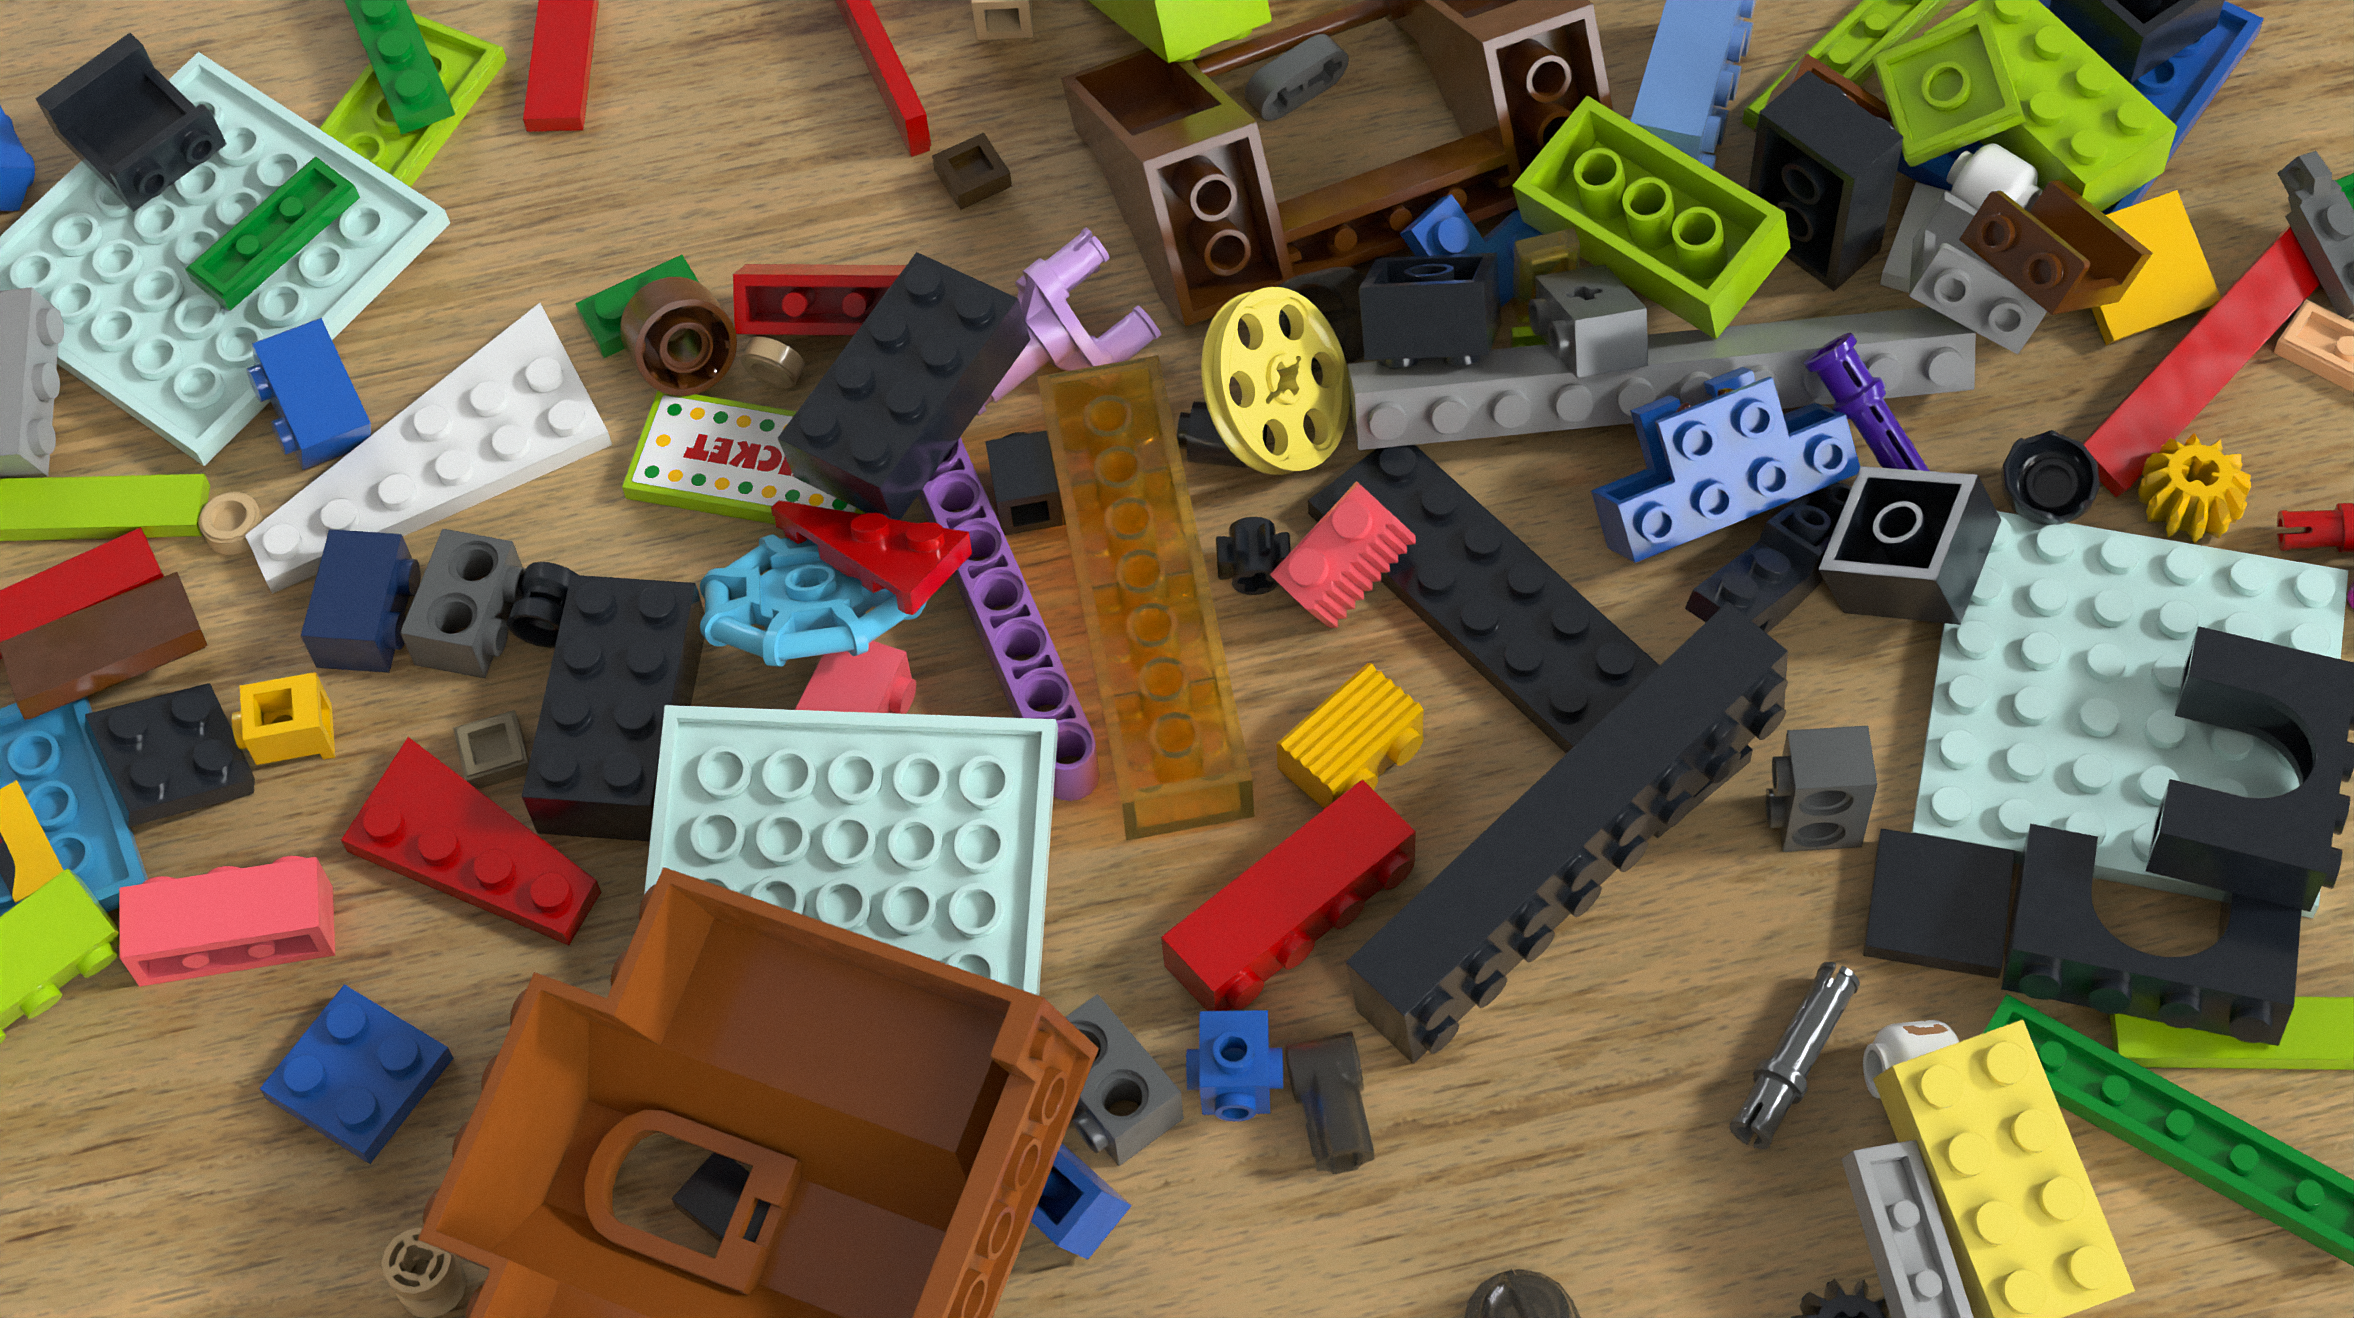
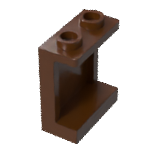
M2062 180L2049 181L2030 211H2026L2003 191L1990 192L1959 238L1962 243L2051 315L2118 303L2153 254V252Z

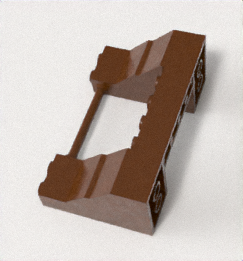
M1363 0L1193 59V61L1167 63L1151 49L1145 48L1061 78L1074 129L1095 152L1160 299L1185 327L1214 317L1226 302L1237 295L1267 287L1292 289L1408 247L1399 233L1441 197L1452 194L1472 223L1517 208L1518 204L1512 185L1583 99L1589 96L1613 110L1594 5L1589 0ZM1382 18H1386L1390 22L1393 21L1416 39L1447 108L1452 111L1464 137L1277 204L1257 121L1210 78L1287 52L1317 34L1333 36Z

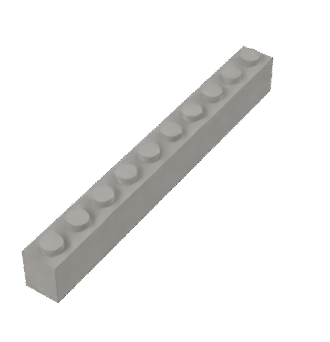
M1930 307L1729 326L1725 328L1717 340L1701 330L1648 334V366L1576 378L1560 358L1556 359L1547 344L1490 350L1488 355L1480 356L1478 362L1468 365H1447L1443 363V357L1419 358L1417 364L1402 368L1384 367L1382 361L1348 364L1351 420L1358 450L1634 423L1630 410L1669 395L1680 400L1682 410L1712 399V395L1706 393L1704 381L1740 367L1753 370L1756 381L1769 376L1772 377L1782 409L1803 407L1814 402L1820 405L1834 404L1835 400L1816 372H1808L1803 363L1819 348L1846 333H1852L1857 340L1854 349L1872 377H1881L1885 383L1884 389L1886 394L1883 399L1974 390L1976 332Z

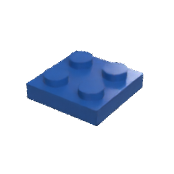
M344 984L259 1089L266 1100L371 1164L450 1064L453 1056L449 1048Z

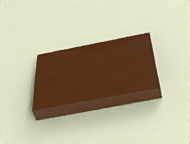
M174 572L0 642V652L15 701L24 720H29L202 650L208 644L178 572Z

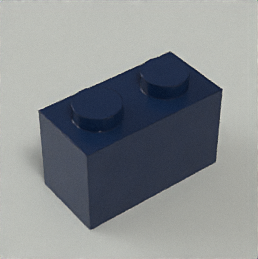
M329 529L301 632V638L316 668L390 673L395 649L401 650L405 644L400 632L406 620L404 613L408 597L416 595L420 584L419 562L417 559H412L402 534Z

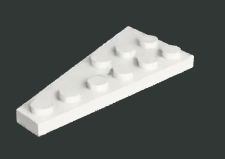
M539 303L245 536L273 594L317 574L329 529L394 533L405 536L612 445V442L599 413L541 303Z

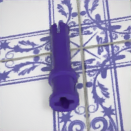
M1846 333L1830 341L1804 361L1803 364L1808 372H1816L1835 400L1832 409L1846 414L1847 419L1852 420L1882 468L1930 471L1884 401L1883 397L1886 394L1884 389L1885 383L1881 377H1872L1854 349L1857 340L1852 333Z

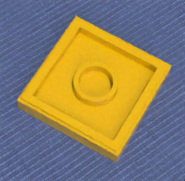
M2177 190L2106 215L2153 252L2118 303L2091 308L2106 346L2205 311L2221 297Z

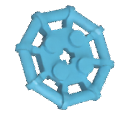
M774 534L761 537L758 547L725 568H714L706 573L700 582V592L705 599V615L700 622V631L703 637L714 646L730 645L762 657L767 666L782 667L788 659L848 651L852 656L863 654L868 651V644L893 626L904 619L912 620L917 618L925 608L927 601L914 615L905 614L898 609L895 594L885 588L872 593L862 586L859 579L846 576L820 559L818 545L808 538L806 541L797 544L789 538L780 539ZM872 607H876L866 614L867 610H869ZM755 623L764 626L765 631L753 627L751 625Z

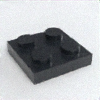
M210 683L85 714V732L128 827L254 794L255 777L242 750L237 747L231 726Z

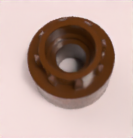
M666 277L647 284L630 299L622 315L620 334L623 346L646 382L660 392L674 396H689L701 393L717 384L729 371L734 361L737 350V336L730 318L713 294L705 286L692 279ZM681 329H687L682 336L668 342L673 333Z

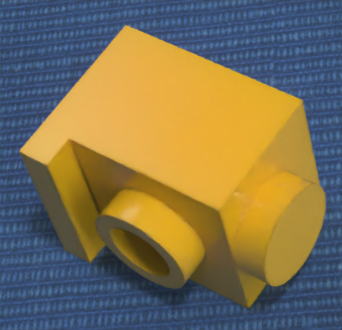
M316 672L240 685L241 711L232 713V729L237 747L239 749H248L256 765L320 754L323 760L336 758L332 703Z

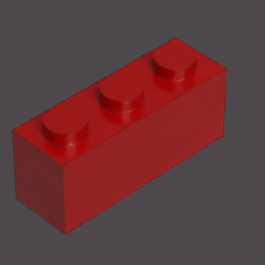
M745 264L733 273L734 328L736 334L855 335L906 265Z

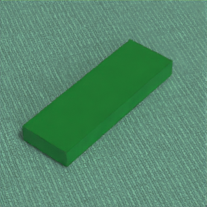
M315 156L185 268L190 280L231 311L360 198L354 184Z

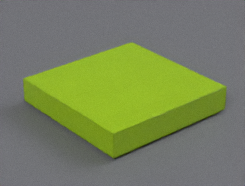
M1986 10L1872 56L1895 130L1904 136L1902 151L1905 161L1910 168L2026 122L1992 20Z

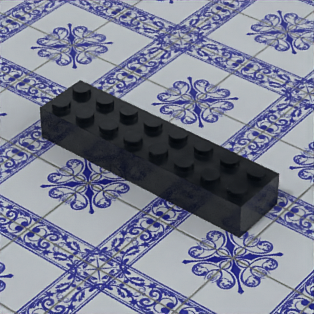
M1727 602L1346 961L1357 1012L1413 1064L1427 1051L1435 1054L1442 1050L1456 1035L1460 1026L1458 1021L1475 1005L1479 1008L1487 1006L1501 993L1507 983L1506 975L1523 959L1526 962H1532L1537 959L1551 944L1555 936L1553 930L1570 914L1574 917L1581 916L1595 903L1602 891L1600 885L1617 869L1621 872L1631 869L1648 848L1647 840L1663 825L1671 828L1678 824L1692 808L1695 801L1693 796L1709 781L1717 784L1725 779L1737 765L1741 756L1739 752L1755 737L1759 740H1764L1776 730L1786 714L1784 708L1785 692L1788 685L1786 680L1788 650Z

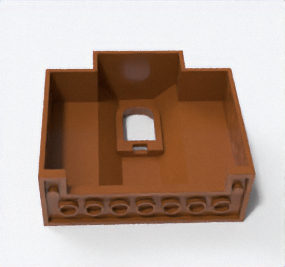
M663 867L656 885L651 886L647 890L639 908L640 922L629 948L619 955L611 973L612 987L607 998L536 972L533 973L527 989L522 991L516 998L511 1009V1026L499 1054L490 1060L484 1070L481 1081L482 1093L470 1120L459 1129L452 1147L453 1159L441 1187L432 1193L426 1203L423 1212L424 1226L417 1239L490 1270L484 1284L480 1285L472 1294L467 1306L466 1318H993L1099 1048L1042 996ZM655 1133H662L752 1167L715 1258L626 1225L615 1217L613 1212V1187L618 1170L628 1153L642 1139ZM761 1200L771 1204L754 1243L743 1239L757 1203Z

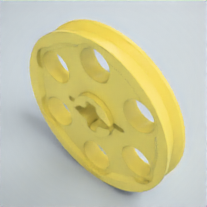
M1282 287L1262 288L1237 295L1226 302L1216 313L1207 330L1201 360L1204 397L1217 432L1238 459L1259 472L1270 475H1284L1318 466L1333 453L1339 444L1347 424L1350 406L1347 364L1334 330L1313 303L1290 289ZM1280 310L1286 313L1290 321L1291 333L1289 339L1284 336L1280 329ZM1240 318L1249 329L1250 344L1248 348L1242 344L1238 336L1237 328ZM1313 357L1317 359L1322 368L1323 380L1321 386L1317 384L1312 375L1311 363ZM1232 376L1238 381L1242 391V400L1239 406L1232 400L1229 391V382ZM1305 414L1311 418L1314 424L1315 438L1313 443L1310 442L1304 432L1303 421ZM1265 424L1270 427L1274 435L1275 447L1273 453H1270L1264 445L1263 428Z

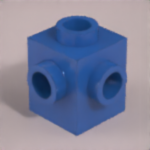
M1268 1010L1199 1011V1049L1186 1050L1187 1091L1200 1090L1202 1115H1215L1221 1120L1238 1122L1249 1120L1256 1114H1270V1089H1283V1047L1270 1048Z

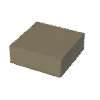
M515 710L453 728L465 780L476 789L527 775L529 757Z

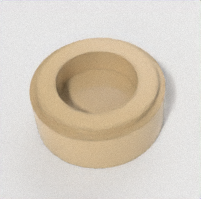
M766 337L751 338L741 357L744 369L751 376L762 383L782 389L794 387L805 367L804 360L796 351L779 341Z
M227 492L214 497L203 507L198 523L200 531L211 549L221 554L234 555L251 549L245 535L260 524L264 517L252 497L241 492Z

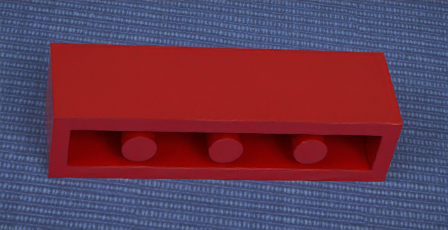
M1362 779L1161 936L1164 966L1207 1011H1229L1231 1008L1235 1010L1245 1008L1261 993L1266 980L1283 967L1289 970L1298 966L1312 952L1315 941L1333 927L1340 930L1348 926L1359 916L1365 906V902L1383 887L1386 890L1397 887L1408 877L1415 862L1416 831Z

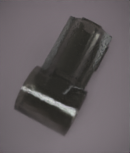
M1347 1031L1285 1043V1057L1295 1103L1302 1104L1306 1131L1316 1170L1340 1174L1355 1171L1363 1164L1373 1161L1374 1148L1360 1093L1364 1090L1362 1070L1353 1032Z

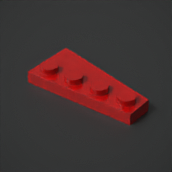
M407 737L341 839L348 853L568 946L601 894L596 879L409 737Z

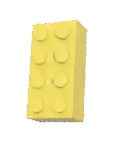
M2023 1020L1893 1065L1873 1078L1898 1143L1916 1140L1973 1318H2063L2135 1291Z

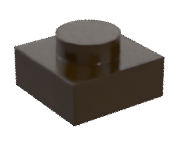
M984 132L932 155L934 171L960 210L1012 187L1010 171Z

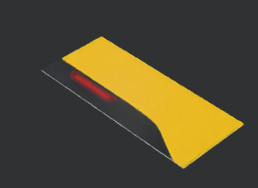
M16 780L0 789V874L14 902L17 903L27 898L64 870Z

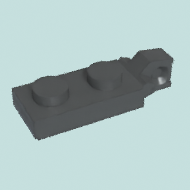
M2317 151L2296 157L2277 173L2289 194L2288 201L2291 212L2285 218L2336 313L2345 319H2350L2354 317V210L2345 193L2341 192V186L2335 180H2332V172Z

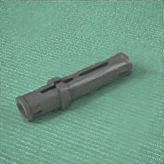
M1824 962L1820 965L1814 981L1770 1058L1759 1061L1753 1072L1755 1084L1737 1116L1732 1119L1729 1125L1733 1135L1746 1145L1749 1144L1755 1132L1758 1136L1754 1142V1148H1769L1773 1136L1791 1104H1797L1803 1099L1808 1089L1806 1087V1077L1851 997L1860 986L1858 977L1848 968L1841 966L1834 980L1831 976L1836 969V963Z

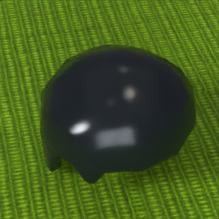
M2054 430L2025 439L2019 438L2013 444L2001 469L2002 493L2014 513L2033 523L2043 525H2060L2080 518L2091 508L2100 487L2097 461L2084 444L2059 434Z

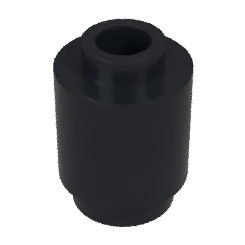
M1194 401L1191 413H1180L1177 428V449L1187 450L1188 462L1247 468V465L1231 452L1220 437L1213 424L1206 402ZM1266 424L1263 428V441L1265 447L1267 444L1268 425Z

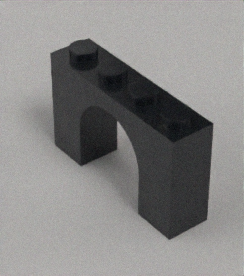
M2198 626L2183 667L2174 716L2240 731L2267 742L2277 749L2291 764L2298 778L2299 787L2280 796L2250 798L2169 779L2155 818L2145 871L2311 912L2321 887L2333 889L2342 861V849L2331 846L2333 834H2342L2350 806V796L2340 794L2341 781L2349 782L2354 770V743L2347 741L2349 730L2354 731V662Z
M2030 823L2018 868L2001 990L2025 994L2038 1000L2050 999L2094 1008L2106 1014H2123L2163 1022L2175 1028H2192L2231 1036L2243 1042H2260L2279 1046L2295 1003L2301 909L2225 891L2220 908L2218 939L2213 946L2202 952L2183 957H2163L2144 953L2126 945L2113 936L2101 923L2094 910L2091 888L2098 837Z

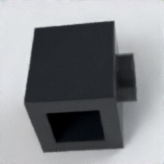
M1047 430L1033 433L1015 432L1000 439L985 441L1000 526L1004 535L1062 526L1063 519L1059 490Z

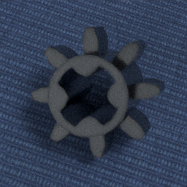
M1245 517L1233 522L1229 527V537H1216L1218 578L1220 580L1232 578L1233 588L1246 595H1260L1274 590L1279 583L1270 574L1291 552L1290 534L1288 532L1276 534L1274 523L1262 517Z

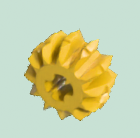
M2195 432L2186 439L2185 445L2169 438L2162 445L2159 453H2152L2151 457L2147 458L2142 471L2144 477L2141 480L2138 495L2139 502L2148 505L2146 510L2147 522L2165 521L2167 523L2166 531L2168 538L2177 533L2178 530L2187 531L2194 544L2203 537L2205 531L2219 539L2223 533L2227 532L2230 523L2236 524L2237 520L2242 518L2247 506L2246 498L2251 488V475L2241 471L2243 465L2241 454H2222L2221 438L2210 446L2202 445Z

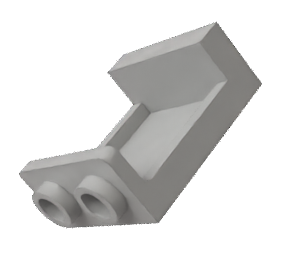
M1944 191L1913 239L1909 296L2008 350L2019 354L2047 311L1959 240L1978 209Z

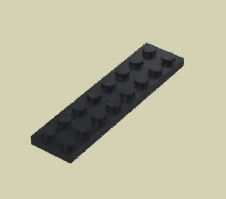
M1416 445L1376 448L1308 500V514L1318 523L1357 481L1416 536V544L1407 545V554H1398V563H1390V572L1381 573V582L1566 754L1660 666ZM1748 744L1739 752L1741 756L1737 765L1725 779L1717 784L1709 781L1693 796L1695 801L1689 812L1751 762L1753 749ZM1663 825L1653 835L1658 839L1670 828Z

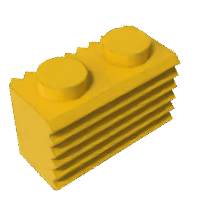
M1367 663L1276 743L1277 769L1323 809L1362 779L1374 790L1378 783V775H1383L1386 768L1392 767L1394 763L1398 766L1406 764L1420 749L1424 740V709L1419 702H1414L1409 694H1405L1401 687L1395 686L1391 679L1386 678L1382 671H1377L1372 663Z

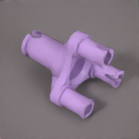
M1085 227L1081 230L1078 236L1046 261L1041 258L1037 259L1022 271L1023 276L1015 282L1019 289L1017 298L1019 299L1031 340L979 410L978 416L986 411L985 405L990 401L998 402L1047 362L1054 367L1106 386L1122 373L1120 366L1141 351L1153 339L1161 336V332L1156 324L1139 305L1098 338L1094 335L1089 336L1066 301L1070 296L1069 292L1093 273L1096 274L1100 270L1099 265L1110 259L1104 246L1096 236H1093L1088 228Z

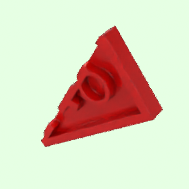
M778 500L771 507L776 528L782 529L786 537L797 544L806 541L807 538L816 543L820 559L846 576L859 579L862 586L872 593L884 588L896 595L898 609L905 614L914 615L972 554L969 532L943 528L940 524L934 522L913 523L889 519L880 513L859 514Z

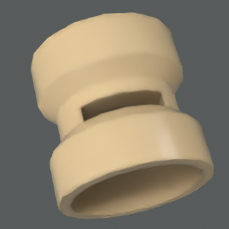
M418 1227L406 1230L392 1239L384 1251L381 1262L383 1276L408 1312L417 1317L434 1318L452 1310L463 1297L466 1287L465 1271L454 1255L417 1240L422 1228ZM416 1265L417 1267L415 1268L413 1273H411L412 1268Z

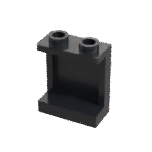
M131 33L122 37L35 98L54 134L133 212L152 198L160 195L167 187L199 164L206 162L213 154L227 145L212 112L204 104H200L197 107L194 106L153 66L143 44Z

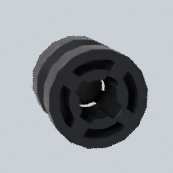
M533 562L528 565L520 584L523 597L514 602L507 621L509 630L516 637L527 643L539 647L555 648L571 575L578 574L556 563Z

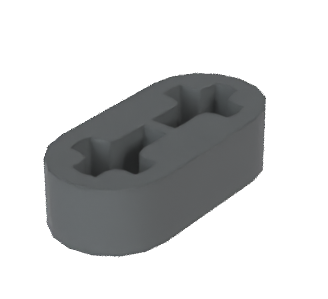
M1317 34L1256 71L1245 87V99L1267 121L1277 120L1336 84L1348 67V55L1330 36Z

